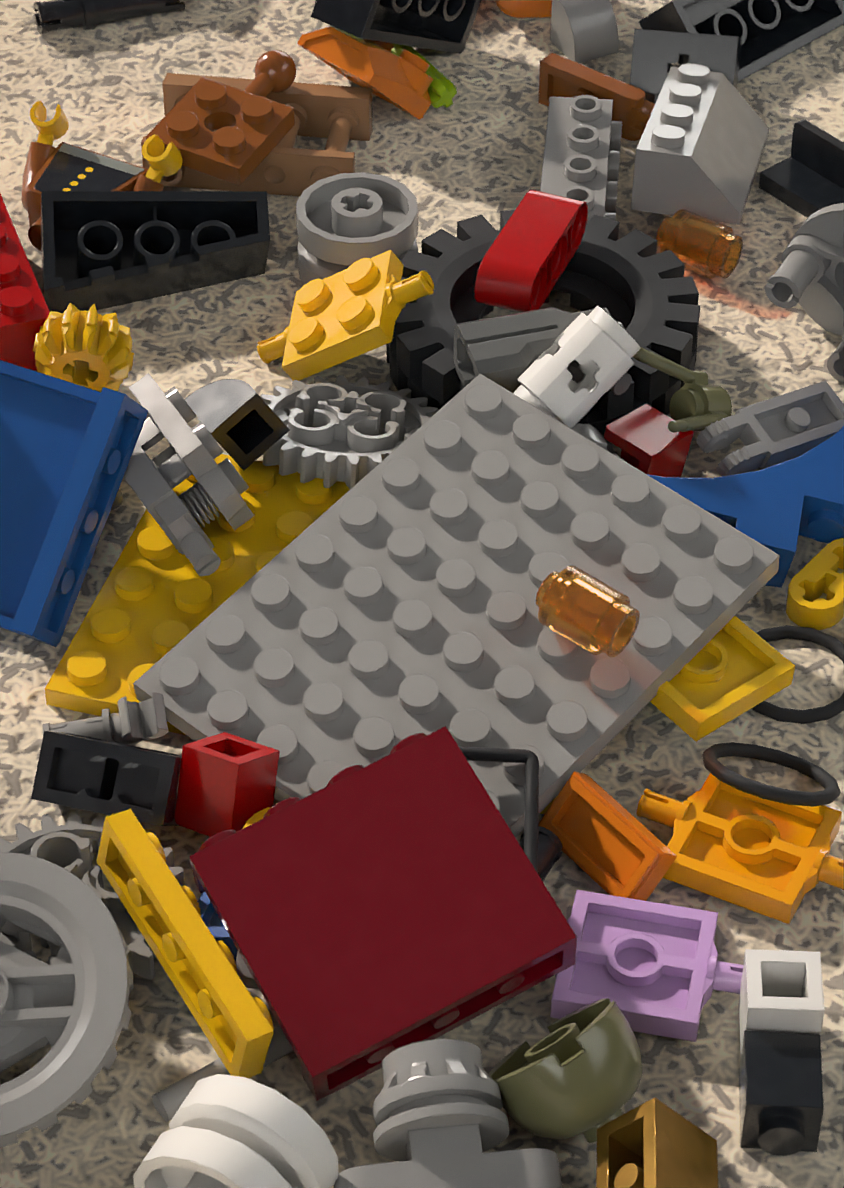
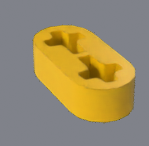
M844 538L833 540L827 544L788 584L786 614L796 625L823 630L836 625L844 617V571L841 574L838 573V568L844 569ZM823 593L827 594V598H826V599L819 598V597H820Z

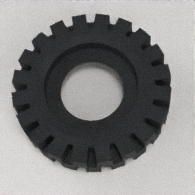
M515 210L500 211V230H496L483 215H478L457 222V237L440 229L421 240V253L409 250L401 259V263L404 265L401 281L425 270L431 276L434 283V293L407 303L405 308L401 309L395 321L392 342L386 344L387 363H389L390 377L397 391L409 388L411 389V399L426 397L428 399L427 407H436L440 410L464 388L454 363V324L480 320L494 311V306L476 301L474 292L475 281L482 259ZM593 215L586 224L585 233L577 251L552 290L569 293L570 307L579 311L592 310L596 306L607 308L611 317L616 322L620 321L624 329L640 347L695 371L700 305H698L699 292L693 276L684 277L685 264L671 250L656 254V239L638 229L619 239V221ZM549 295L543 304L549 303ZM632 357L634 365L627 371L632 381L627 391L621 395H615L609 390L578 423L590 424L604 436L608 424L646 403L668 415L670 413V400L673 394L685 386V383Z

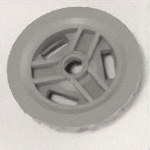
M0 852V931L14 930L35 934L59 946L60 950L51 964L48 965L0 941V1073L50 1043L52 1047L45 1057L19 1077L0 1085V1147L18 1143L17 1135L35 1127L43 1132L59 1122L57 1114L73 1101L80 1105L93 1092L91 1087L92 1081L102 1068L106 1070L111 1068L118 1055L115 1045L121 1031L128 1030L131 1011L128 1006L129 991L134 989L133 972L128 962L126 953L128 949L124 938L106 905L97 894L80 878L61 866L41 858L11 852Z

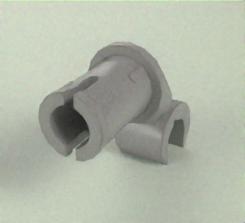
M151 692V699L137 703L127 701V697L124 696L117 702L119 713H110L109 708L102 709V716L56 724L45 723L43 724V735L44 731L66 732L135 746L143 740L158 738L168 733L164 697L161 693Z

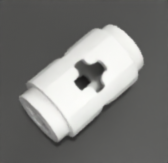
M596 306L588 316L581 313L557 337L552 346L544 351L517 379L521 385L513 394L572 429L598 400L634 365L631 358L641 347L609 314L599 306ZM574 360L580 364L579 368L585 374L578 383L572 380V375L567 370L568 365Z

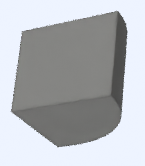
M552 0L550 41L569 60L577 63L618 53V28L610 0Z

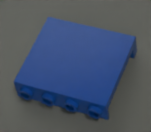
M0 360V628L57 647L61 641L149 411L124 393L105 387L102 388L101 392Z

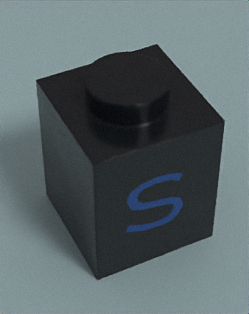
M744 1030L739 1070L740 1148L762 1149L776 1156L792 1155L799 1151L817 1152L824 1109L820 1034Z

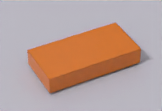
M576 771L572 773L538 823V826L552 831L560 839L563 846L562 851L609 895L647 901L677 858L676 854L589 775Z

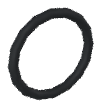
M785 625L762 629L757 632L766 642L781 639L813 642L831 650L844 663V644L836 637L816 629ZM844 693L839 699L830 704L813 709L781 708L766 701L759 703L751 709L777 721L800 724L828 720L843 712Z
M730 742L714 744L702 754L705 768L718 780L737 790L762 799L788 805L813 807L830 804L840 795V788L836 779L823 768L803 758L780 750L754 744ZM734 756L776 763L814 779L825 790L805 792L766 785L726 768L717 759Z

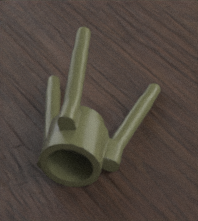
M642 347L633 356L634 359L685 383V386L676 391L670 400V415L674 419L668 424L670 432L703 431L711 423L731 416L732 403L729 394L721 386L708 385V374L705 371L687 369Z

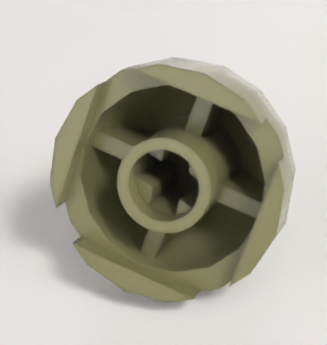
M609 998L585 1005L547 1027L550 1032L549 1035L532 1047L525 1041L496 1064L488 1074L499 1085L503 1108L518 1126L537 1137L555 1140H565L582 1133L587 1142L592 1143L597 1141V1128L624 1114L621 1107L637 1091L643 1072L641 1051L628 1020L620 1011L615 1001L611 1002Z

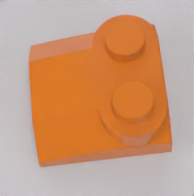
M332 26L302 34L297 42L298 45L349 81L360 87L372 88L374 95L419 120L424 117L431 105L428 88L434 79L426 74L430 64L406 49H403L400 56L391 53L394 47L392 43L361 39Z

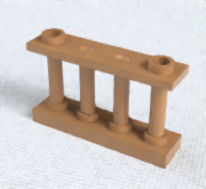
M166 73L162 84L164 114L166 116L202 77L240 90H244L253 79ZM293 82L285 91L278 93L270 92L266 98L294 107L295 125L241 186L185 166H181L180 170L171 176H163L160 184L172 187L223 191H267V194L300 197L306 188L318 180L341 173H355V153L346 152L349 140L370 141L373 130L372 88ZM143 136V138H142V141H141V149H142V146H143L144 142L146 141V136ZM297 136L327 138L324 150L294 148ZM142 154L143 167L149 169L150 165Z

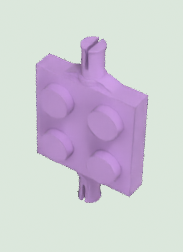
M577 890L571 916L567 920L577 936L575 965L555 975L556 982L551 1000V1018L560 1019L585 1005L609 998L611 1002L614 1000L620 1011H622L632 1031L696 1042L702 1008L712 996L713 990L740 994L743 965L717 961L718 953L714 940L718 912Z

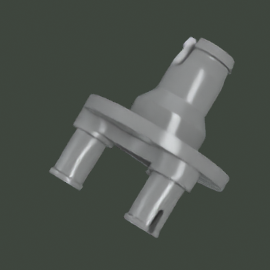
M839 203L816 211L803 222L790 244L782 253V264L767 281L769 283L765 286V292L772 303L782 308H791L799 303L819 326L826 331L842 335L843 340L827 360V369L834 379L844 383V203Z

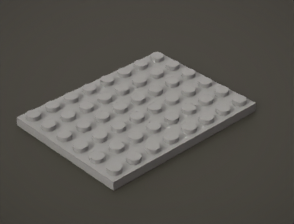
M479 374L146 671L133 685L136 699L140 702L151 699V692L161 693L164 697L167 721L194 741L227 732L279 750L274 799L279 802L291 797L303 799L326 787L330 779L343 769L353 765H363L366 767L389 755L394 746L408 736L416 733L429 735L446 726L458 746L526 749L534 752L539 760L540 813L559 794L574 771L581 772L657 695L658 687L665 681L670 682L683 669V666L778 572L780 555L512 392ZM468 761L516 838L524 830L525 763Z

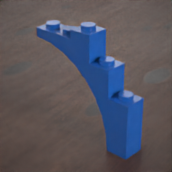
M844 426L834 436L803 455L759 471L715 478L662 477L647 474L779 554L778 572L764 586L782 588L796 553L798 535L812 538L822 543H830L833 540L844 538Z

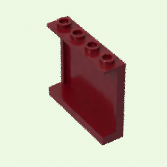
M446 726L429 735L416 733L408 736L395 745L390 754L366 767L363 765H353L343 769L330 779L326 787L303 799L291 797L278 802L265 813L263 819L238 832L236 830L219 832L207 839L201 845L198 852L189 856L195 884L200 894L206 892L299 1059L303 1079L316 1101L382 1068L383 1059L392 1051L409 1044L434 1040L575 965L576 934Z

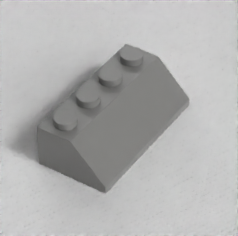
M693 63L683 64L679 67L671 66L636 148L631 210L740 224L767 142L769 128L723 73L711 72L708 67Z

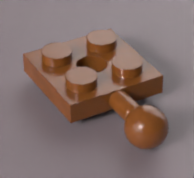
M270 50L265 52L258 58L255 64V78L244 90L202 77L146 136V140L152 135H158L165 144V150L168 144L173 142L181 153L182 166L241 186L295 125L294 107L266 98L270 92L278 93L285 91L293 84L296 78L295 62L283 51Z

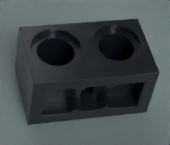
M44 731L31 799L106 815H114L131 809L140 822L159 826H179L175 822V809L182 755L73 733Z

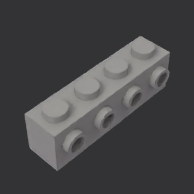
M581 95L574 98L550 97L540 191L586 202L588 205L587 223L593 215L615 220L622 121H612L613 100L598 99L590 95Z

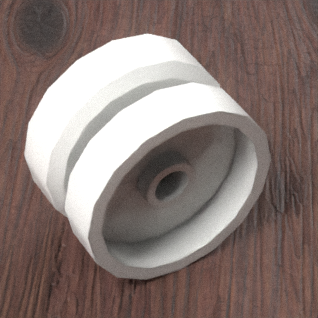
M216 1074L197 1081L170 1121V1130L162 1132L133 1175L134 1188H332L338 1178V1156L323 1129L303 1108L275 1089L245 1077Z

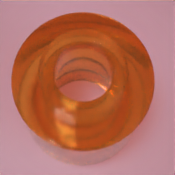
M680 209L673 216L666 217L660 225L656 237L660 253L671 250L685 264L684 269L709 279H713L715 276L721 278L729 277L735 270L743 249L742 238L733 234V229L730 226L685 209Z
M574 565L566 567L561 572L554 571L550 573L541 584L536 595L535 603L539 607L538 620L540 624L593 655H599L602 652L610 657L619 655L631 641L639 624L640 613L637 609L630 606L628 596Z

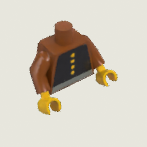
M42 101L35 102L30 109V118L39 134L37 142L30 143L23 172L21 197L22 205L28 211L30 225L28 237L32 245L41 251V191H162L164 185L160 184L163 176L167 177L177 173L183 163L181 153L174 143L170 142L165 150V144L158 135H152L144 142L142 154L150 165L149 169L62 142L56 148L53 147V142L66 134L69 127L68 119L58 104L54 117L50 121L45 122L47 110Z

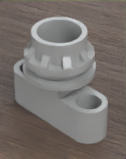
M454 1039L428 1040L409 1044L392 1051L383 1059L384 1086L373 1103L374 1120L377 1125L373 1133L374 1147L379 1155L399 1162L361 1165L346 1169L338 1173V1178L333 1185L334 1188H562L558 1155L554 1151L529 1148L482 1153L494 1148L507 1138L509 1134L508 1118L501 1111L503 1105L499 1085L484 1071L481 1049L473 1043Z

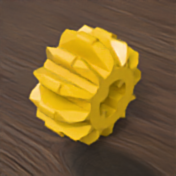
M71 303L64 313L50 311L47 320L44 321V326H40V331L36 334L33 351L36 352L35 365L37 372L99 392L102 391L103 387L118 392L123 379L128 378V373L132 370L134 353H132L130 328L119 325L117 313L98 314L95 304L88 311H80Z

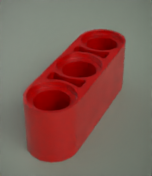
M530 189L481 261L475 281L474 292L476 301L519 313L540 309L583 239L588 218L587 203Z

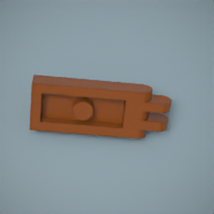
M553 52L540 61L538 103L549 107L550 97L574 98L581 95L613 100L612 121H622L621 138L628 141L641 139L655 106L654 103L645 100V92L642 89Z

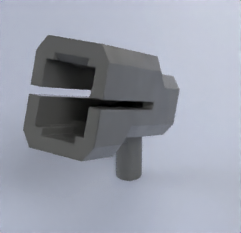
M550 307L454 324V363L463 387L467 386L479 374H482L513 393L521 385L517 379L544 351L552 346L557 337L581 313L588 316L592 310L569 313ZM601 308V309H603L607 314L610 315V313H609V311L607 310V308ZM617 321V323L624 329L622 323L620 321ZM574 360L568 365L567 370L571 373L572 380L577 383L583 379L585 374L580 370V364ZM626 372L610 391L615 395H621L626 392L632 381L630 374Z

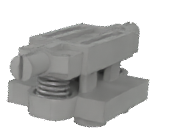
M148 373L129 387L141 406L149 412L124 478L178 552L189 559L198 575L208 576L218 569L221 560L212 550L215 546L199 524L205 527L203 520L210 524L206 514L211 520H215L212 512L219 517L217 509L234 530L251 519L254 514L240 495L249 486L228 458L219 464L215 462L214 459L224 451L202 422L190 428L187 423L197 416L175 386L164 393ZM165 437L171 446L151 460L145 451ZM193 474L198 482L177 496L173 488Z

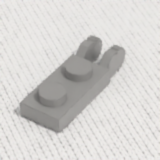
M825 380L740 408L735 415L723 418L720 421L717 420L705 427L703 431H700L701 433L697 436L696 441L702 451L708 454L715 450H722L740 438L745 446L726 455L716 469L721 476L753 472L759 466L764 469L799 457L834 436L844 426V404Z

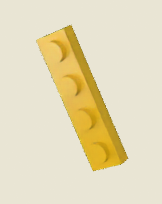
M131 809L105 817L96 861L229 1074L245 1078L261 1074L274 1034L273 1021L268 1008L260 998H252L237 974L236 963L230 949L223 941H216L203 922L200 907L194 893L187 886H180L167 866L163 847L156 835L152 832L146 833Z

